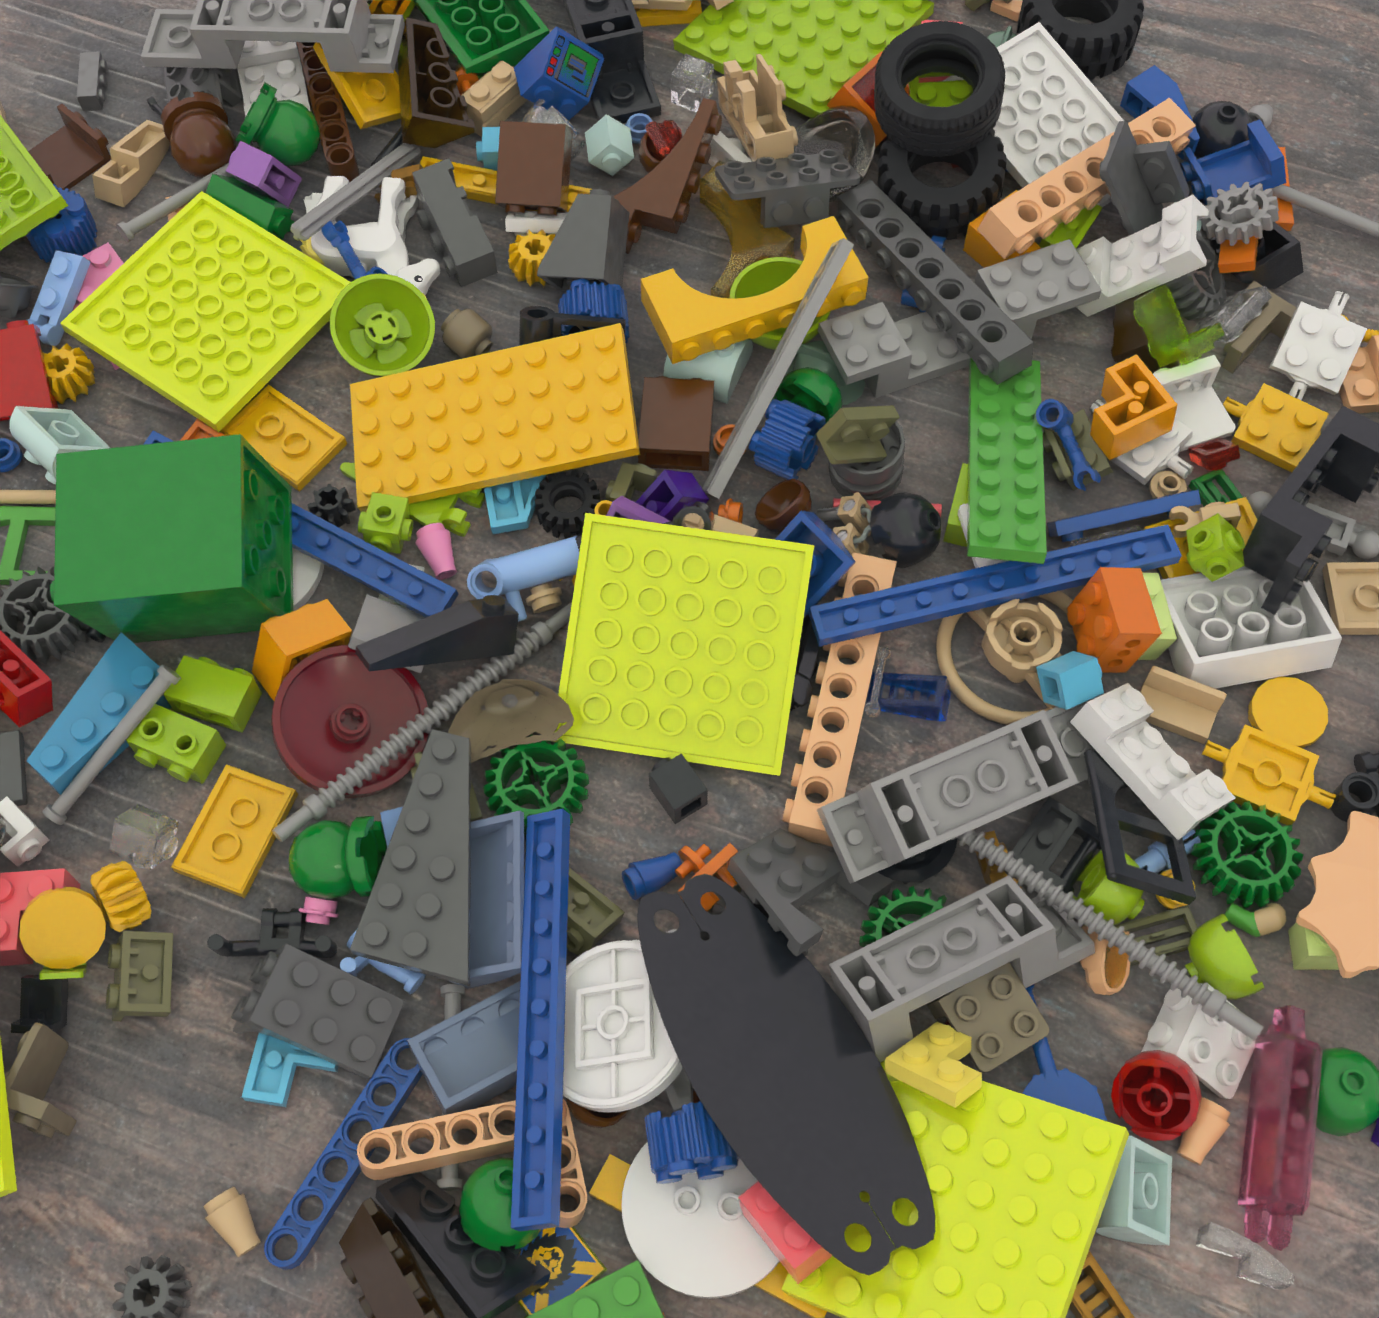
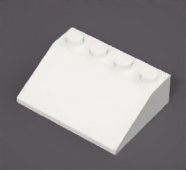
M1245 566L1213 582L1202 573L1161 580L1177 640L1168 649L1173 667L1178 675L1216 689L1332 668L1342 637L1310 581H1299L1298 584L1302 585V589L1291 606L1283 603L1276 615H1273L1261 607L1274 582Z

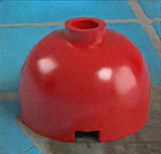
M1161 1050L1143 1051L1125 1062L1114 1078L1111 1099L1115 1113L1119 1119L1122 1117L1132 1127L1131 1131L1153 1141H1166L1181 1136L1182 1132L1188 1130L1193 1125L1199 1114L1202 1093L1198 1077L1188 1063L1175 1054Z

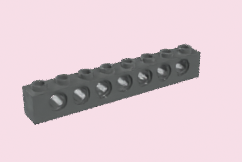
M871 179L837 196L838 212L836 213V218L841 228L848 230L856 238L858 245L875 258L878 266L882 270L886 269L893 276L901 290L906 289L918 308L926 311L934 319L937 327L942 332L946 331L950 335L958 349L962 353H967L976 362L979 371L983 375H988L998 385L1032 366L1034 342Z

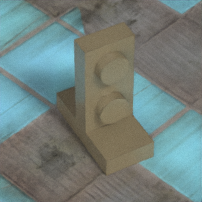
M1253 281L1246 288L1237 308V311L1249 319L1243 327L1244 332L1241 335L1235 333L1225 345L1223 351L1227 355L1221 367L1233 374L1270 332L1282 339L1297 307Z

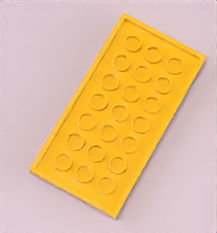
M621 323L350 384L357 508L361 512H367L372 492L408 498L409 504L640 455L625 336Z

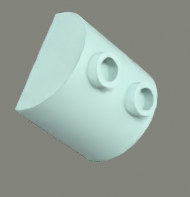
M746 339L731 344L726 349H717L699 355L693 360H684L672 364L667 354L663 376L675 379L701 378L703 380H713L714 400L727 404L753 352V342Z
M16 406L10 418V432L26 449L24 457L34 464L42 465L47 470L45 474L46 479L55 485L56 454L110 448L72 410Z
M1128 1136L1096 1233L1126 1242L1170 1246L1172 1156L1133 1136Z

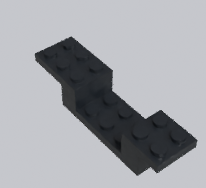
M563 0L574 30V37L597 50L604 57L590 98L597 121L606 114L622 124L627 123L629 117L637 113H643L649 117L661 115V104L644 61L643 30L632 0Z
M1342 406L1261 512L1243 550L1245 567L1274 582L1261 607L1264 610L1276 615L1283 603L1291 606L1302 589V585L1298 584L1299 581H1309L1319 562L1313 560L1314 557L1320 559L1332 540L1326 534L1333 521L1306 507L1311 496L1307 495L1308 492L1316 494L1322 485L1356 503L1364 491L1371 494L1379 482L1378 423Z

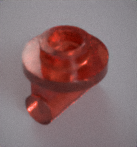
M665 120L662 123L652 121L645 127L659 155L669 154L682 138L681 129L673 120Z

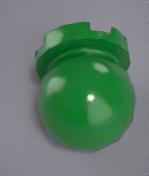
M264 82L256 102L254 101L240 127L242 132H239L235 141H242L248 145L251 141L257 142L261 151L273 156L285 166H299L309 161L318 149L320 141L319 125L313 113L303 104L290 99L277 101V98L274 97L277 89Z
M374 816L356 817L351 827L345 822L328 820L307 826L294 838L289 849L288 871L297 887L314 898L328 900L347 896L354 889L360 897H369L382 864V856L387 851L382 822L374 821Z

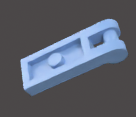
M58 250L55 251L30 319H28L29 325L34 324L40 328L41 336H39V340L44 344L56 346L62 339L64 330L60 322L72 312L91 263L83 256Z

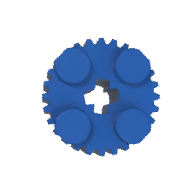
M53 184L68 206L62 209L55 217L47 219L33 228L26 235L34 251L46 263L52 262L56 250L83 256L91 252L92 248L97 247L94 240L97 237L95 233L97 232L96 223L84 198L79 193L76 194L74 190L69 191L68 188L62 190L61 187L58 188L55 184Z
M581 278L572 281L570 284L571 290H566V294H562V298L559 299V313L626 319L625 343H628L630 336L627 300L621 286L617 284L604 285V282L600 284L593 282L591 284L587 279ZM562 324V334L564 336L582 332L577 326Z
M774 399L766 410L765 418L768 420L765 421L762 431L756 430L753 434L749 450L755 452L754 462L756 466L787 480H797L799 477L797 476L798 471L801 468L807 470L811 467V463L814 462L819 446L815 445L816 433L826 424L824 416L788 400L779 401Z
M701 1102L682 1105V1110L671 1113V1117H663L662 1119L661 1111L649 1113V1115L644 1117L651 1172L655 1174L656 1183L668 1184L682 1180L683 1174L697 1172L699 1180L714 1179L724 1176L723 1170L733 1169L738 1166L739 1156L729 1145Z

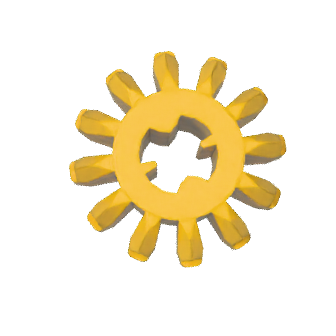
M543 229L538 234H533L528 230L527 236L516 235L515 243L509 244L508 264L511 272L515 273L518 282L526 280L530 287L535 282H540L543 286L545 285L546 281L537 276V271L555 234L546 236Z
M66 343L61 349H58L52 345L51 352L48 354L42 353L51 393L56 401L63 404L67 398H70L76 402L77 395H88V386L95 384V377L93 375L95 367L91 359H88L80 347L73 349Z
M126 861L115 864L111 863L91 875L90 883L96 900L102 906L106 921L112 929L118 932L127 929L131 930L151 918L152 910L146 896L147 894L131 864Z

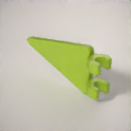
M342 463L340 465L341 472L356 482L355 463ZM481 489L411 503L409 504L410 517L423 526L432 523H442L450 532L465 537L471 526L470 522L464 521L467 517V512L453 507L458 498H460L470 506L481 508L486 499L485 493L480 492Z

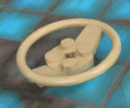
M1061 591L1037 596L1058 606L1066 614L1067 607L1073 601V599ZM1020 599L966 612L985 631L981 645L991 666L1001 674L1006 675L1011 682L1021 683L1026 680L1043 701L1036 667L1062 656L1059 651L1062 644L1061 633L1063 628L1057 615L1043 603L1038 602L1037 605L1019 603ZM963 613L942 619L936 639L938 665L947 686L970 710L988 720L1009 725L1039 711L1045 710L1046 712L1056 707L1044 702L1047 708L1042 710L1012 711L994 706L978 697L960 678L951 654L953 631ZM1019 636L1021 640L1026 637L1029 642H1021L1016 637Z

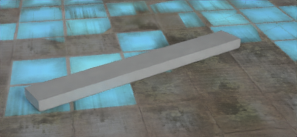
M845 238L831 244L705 481L702 489L709 499L716 500L722 495L851 252L854 244Z

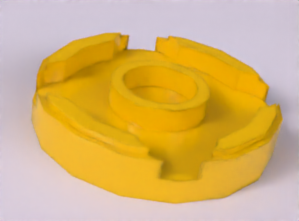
M1281 676L1267 680L1257 688L1248 705V719L1251 726H1255V729L1304 749L1306 746L1315 743L1324 733L1328 724V708L1322 695L1313 686L1297 678Z
M76 887L49 889L41 892L28 903L20 920L19 938L24 951L36 963L51 969H70L86 963L99 951L105 939V914L101 904L88 892Z

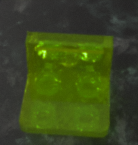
M1166 284L1155 288L1134 301L1135 319L1143 327L1148 339L1149 352L1157 360L1160 368L1178 360L1181 366L1201 358V354L1215 348L1213 342L1225 335L1220 322L1188 334L1170 289Z

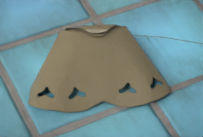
M502 679L499 683L475 692L455 715L447 733L470 739L471 763L510 746L531 744L544 740L556 741L573 726L574 717L569 705L552 689L531 680ZM535 691L539 692V696L535 695ZM507 694H513L517 697L518 702L512 708H508L502 703V698ZM567 722L565 725L561 726L557 732H555L559 723ZM534 732H537L538 734H541V735H533V736H531V737H527V736L533 734ZM488 746H496L494 748L487 749Z

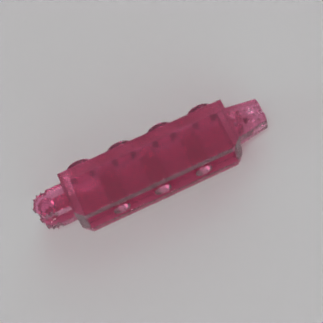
M1292 1005L1275 1008L1272 1025H1269L1267 1034L1259 1035L1255 1040L1238 1205L1246 1208L1244 1218L1245 1238L1259 1244L1267 1236L1266 1241H1268V1245L1280 1251L1288 1247L1290 1243L1293 1216H1302L1309 1207L1323 1050L1319 1044L1306 1039L1305 1010Z

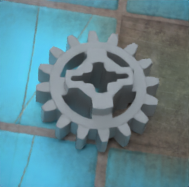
M1245 182L1241 188H1237L1235 184H1230L1229 191L1225 192L1222 189H1218L1217 198L1208 197L1206 199L1207 205L1205 207L1209 210V215L1202 218L1201 223L1203 231H1206L1207 238L1216 237L1217 244H1221L1225 240L1230 241V246H1234L1237 240H1242L1245 244H1248L1250 241L1249 237L1255 236L1261 239L1263 237L1262 230L1271 231L1273 229V222L1278 221L1279 208L1277 196H1273L1271 188L1263 191L1261 183L1253 188L1249 186V182Z

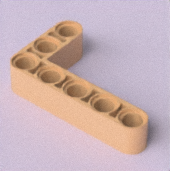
M563 1099L561 1153L568 1157L570 1163L561 1169L560 1196L565 1194L573 1196L579 1206L572 1212L560 1211L559 1227L571 1228L577 1225L583 1218L587 1204V1191L569 1108ZM516 1100L368 1132L360 1139L357 1146L360 1168L366 1177L373 1180H384L513 1152L514 1134L502 1135L496 1130L495 1126L502 1120L515 1122ZM460 1129H469L475 1133L476 1138L472 1143L461 1145L453 1140V1135ZM418 1138H427L433 1143L432 1149L424 1154H416L409 1147ZM376 1147H383L390 1152L389 1157L384 1162L374 1164L366 1159L370 1150Z

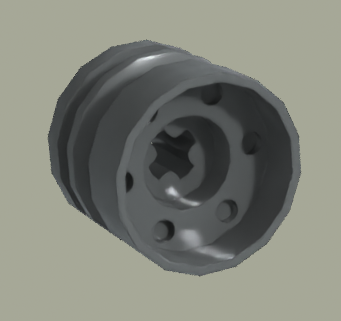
M898 421L889 428V433L880 439L887 454L882 461L833 465L828 459L831 483L839 494L845 497L853 496L854 493L859 492L865 500L880 501L895 491L901 483L905 452L904 433Z

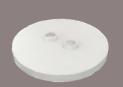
M622 940L605 943L582 953L566 966L563 1096L586 1109L608 1113L630 1110L651 1101L670 1086L683 1067L673 1048L658 1010L640 942Z
M648 1142L634 1158L628 1170L622 1192L623 1225L629 1244L637 1259L646 1271L664 1286L678 1293L696 1298L711 1299L732 1296L762 1281L780 1262L742 1214L738 1197L758 1182V1180L740 1158L737 1161L738 1166L736 1168L723 1170L724 1176L699 1180L697 1172L682 1175L681 1181L668 1184L656 1183L655 1174L651 1172Z

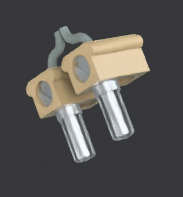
M859 492L854 493L853 496L841 497L838 507L817 510L816 515L822 521L841 520L846 525L834 527L833 532L841 539L851 556L853 552L864 555L868 554L869 543L865 539L871 535L870 518L872 508Z

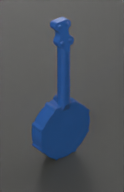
M1033 984L1027 987L1026 990L1036 1005V1001L1032 992L1035 985ZM1047 1037L1033 1044L1032 1048L1040 1074L1033 1075L1022 1094L1107 1121L1097 1087L1066 1068L1057 1070Z

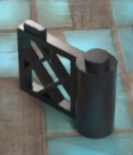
M542 306L526 307L520 311L519 346L564 336L562 334V324L577 326L583 332L590 330L588 327L596 329L621 323L625 336L626 319L555 313L552 309Z

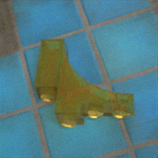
M719 160L700 180V203L705 205L720 221L729 238L732 250L725 271L711 288V296L730 298V290L735 278L747 266L759 260L772 257L795 259V238L778 227H763L760 223L761 197L744 200H733L730 198L715 176V167L725 164Z

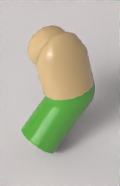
M1231 903L1224 913L1228 923L1254 937L1279 931L1286 923V911L1277 903L1267 904V907L1253 912H1249L1241 906Z

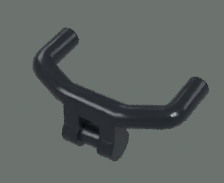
M263 908L261 913L260 940L230 941L219 934H214L207 941V945L212 951L225 957L267 956L270 951L275 952L286 943L317 958H331L337 953L336 943L328 936L322 935L316 941L304 940L306 913L299 912V908H292L290 912H279L277 908ZM277 927L289 928L288 938H276Z

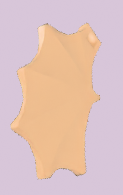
M1352 811L1347 820V836L1344 842L1332 852L1311 858L1308 869L1314 880L1315 894L1311 903L1299 911L1296 917L1298 925L1312 930L1324 938L1336 955L1339 972L1343 978H1352L1364 971L1379 969V817L1359 811Z

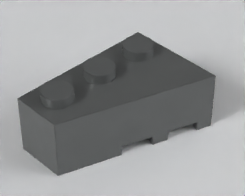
M450 158L412 172L420 209L416 211V215L422 229H429L430 242L435 252H442L444 256L442 257V262L449 277L454 275L459 285L463 287L498 272L494 250L477 215H472L464 201V198H467L464 187H456L453 173L454 167Z

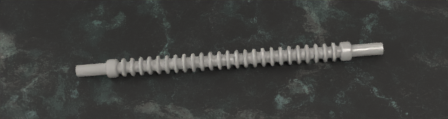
M572 603L567 604L544 623L541 621L531 626L530 633H523V639L516 638L513 655H504L498 658L491 657L490 664L483 663L482 670H474V677L468 675L465 678L466 683L458 682V689L450 688L449 696L443 694L440 697L441 702L433 701L432 709L425 707L423 710L424 715L416 714L415 722L408 720L406 723L407 728L399 727L398 735L390 734V741L388 742L382 740L380 743L381 748L373 747L372 755L364 754V760L362 762L356 760L353 769L346 767L345 775L337 774L336 782L328 781L327 789L319 788L318 795L311 794L304 799L303 807L272 829L275 837L280 842H283L313 818L315 820L321 819L327 814L328 807H336V800L344 801L345 793L353 794L354 786L362 787L363 779L370 781L372 778L371 773L379 774L380 766L388 767L389 759H398V752L405 754L407 751L406 746H415V739L423 740V733L430 734L432 726L440 727L441 719L448 721L449 713L457 714V707L461 708L465 701L475 692L490 686L491 681L494 683L498 682L499 675L506 676L507 669H515V662L522 664L523 656L526 658L531 657V650L536 652L539 650V645L545 646L552 641L553 634L569 622Z
M973 829L955 837L960 840V846L965 844L969 846L970 853L977 851L980 860L984 858L989 859V866L998 865L999 873L1007 871L1008 876L1010 875L1012 879L1014 877L1018 879L1017 884L1019 886L1027 885L1029 893L1036 891L1039 900L1043 897L1046 898L1049 907L1054 904L1058 907V913L1067 912L1068 920L1077 919L1078 927L1085 925L1088 927L1087 932L1089 934L1093 932L1098 934L1097 939L1099 941L1103 939L1109 941V948L1113 946L1118 947L1119 955L1127 953L1129 955V962L1137 960L1140 963V969L1144 967L1150 969V976L1159 975L1161 977L1160 983L1169 982L1172 991L1176 988L1182 991V998H1185L1187 995L1192 998V1005L1201 1004V1010L1211 1018L1217 1015L1253 1041L1257 1039L1264 1027L1226 1002V995L1217 989L1210 991L1208 989L1209 985L1206 982L1202 985L1199 984L1196 975L1188 977L1186 975V968H1183L1181 971L1176 968V961L1168 963L1165 960V954L1156 955L1155 947L1148 949L1144 946V940L1139 942L1134 940V933L1125 934L1124 926L1117 928L1113 925V919L1106 921L1103 918V912L1094 913L1093 905L1085 907L1083 905L1084 900L1082 898L1075 900L1072 891L1065 893L1063 885L1054 886L1053 878L1044 879L1043 871L1035 873L1033 871L1034 866L1032 864L1025 866L1023 858L1016 860L1013 851L1006 853L1004 852V845L995 846L994 838L985 839V832L981 831L978 834Z

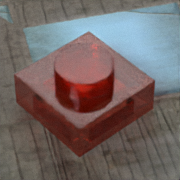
M1217 438L1188 448L1190 461L1204 467L1206 470H1219L1225 468L1228 462L1240 459L1239 445L1223 438Z

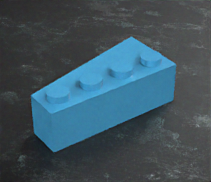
M121 632L26 761L48 785L61 795L158 676L157 669L160 666ZM164 695L156 702L157 705L164 708H172ZM126 740L103 769L129 746Z

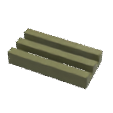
M1189 905L1115 925L1117 928L1124 926V931L1131 933L1181 918L1184 919L1185 924L1134 938L1137 942L1144 940L1145 945L1190 933L1192 936L1198 928ZM1190 938L1155 947V954L1158 956L1162 954L1169 956L1188 950ZM1137 960L1130 962V966L1140 964Z

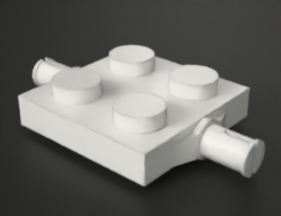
M1336 291L1328 309H1319L1301 301L1270 364V369L1285 374L1294 382L1289 395L1301 401L1307 388H1318L1332 395H1336L1339 392L1367 331V328L1350 322L1341 315L1350 298L1346 293L1342 296L1343 292Z
M1099 399L1092 404L1090 412L1094 413V409L1104 405V403ZM1174 418L1172 431L1110 461L1143 485L1156 473L1166 468H1170L1183 479H1186L1193 471L1194 466L1178 457L1180 449L1193 437V430L1177 418Z

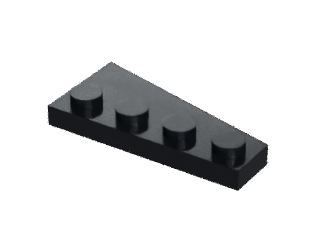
M421 1172L394 1177L377 1187L376 1199L468 1318H494L549 1282L551 1272L540 1263L536 1266L520 1255L522 1249H515V1245L509 1247L501 1246L500 1251H494L474 1243L463 1231L459 1207L454 1204L455 1198L442 1188H439L438 1185Z

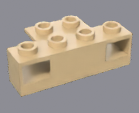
M761 54L756 55L757 74L753 69L743 72L736 60L723 62L724 76L717 78L719 107L752 162L761 157L779 159L787 158L790 154H793L794 146L798 145L797 132L794 126L788 124L786 114L782 110V101L786 100L785 86L782 80L776 78L773 66L768 65Z

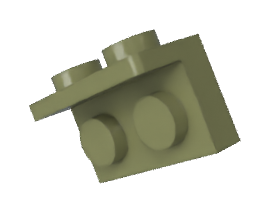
M894 405L840 408L816 435L826 456L833 465L882 461L887 454L880 439L889 433V428L900 416Z
M1082 409L1074 413L1071 429L1086 461L1089 462L1093 469L1099 472L1101 478L1113 473L1106 455L1090 436L1091 423L1085 410ZM1043 427L1045 431L1043 432V446L1047 453L1053 451L1057 458V461L1051 464L1059 481L1067 480L1072 490H1077L1078 488L1073 483V466L1057 432ZM1090 473L1084 475V485L1093 482Z
M569 868L567 950L580 956L582 953L594 948L598 941L617 926L625 912Z
M123 930L116 944H110L108 968L114 969V984H108L106 1009H112V1021L121 1022L124 1016L167 1017L170 1014L173 933Z

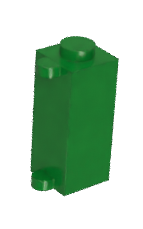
M212 174L206 190L207 195L283 240L287 232L291 231V225L294 223L291 219L293 209L232 177Z

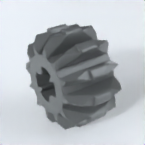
M163 1255L155 1263L148 1256L141 1257L140 1271L132 1266L126 1267L124 1271L129 1281L127 1284L117 1282L114 1285L116 1291L124 1294V1297L117 1299L112 1304L114 1310L125 1311L121 1318H180L175 1312L177 1307L189 1308L191 1306L189 1300L181 1297V1293L188 1291L192 1287L191 1281L180 1279L185 1268L180 1264L171 1266L170 1258ZM154 1286L159 1289V1296H153L155 1302L150 1304L146 1302L147 1293L152 1295L149 1289Z

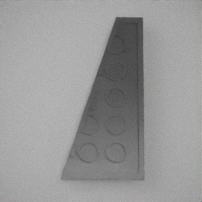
M435 729L431 730L350 947L353 955L470 986L469 909L471 896V742L469 738Z

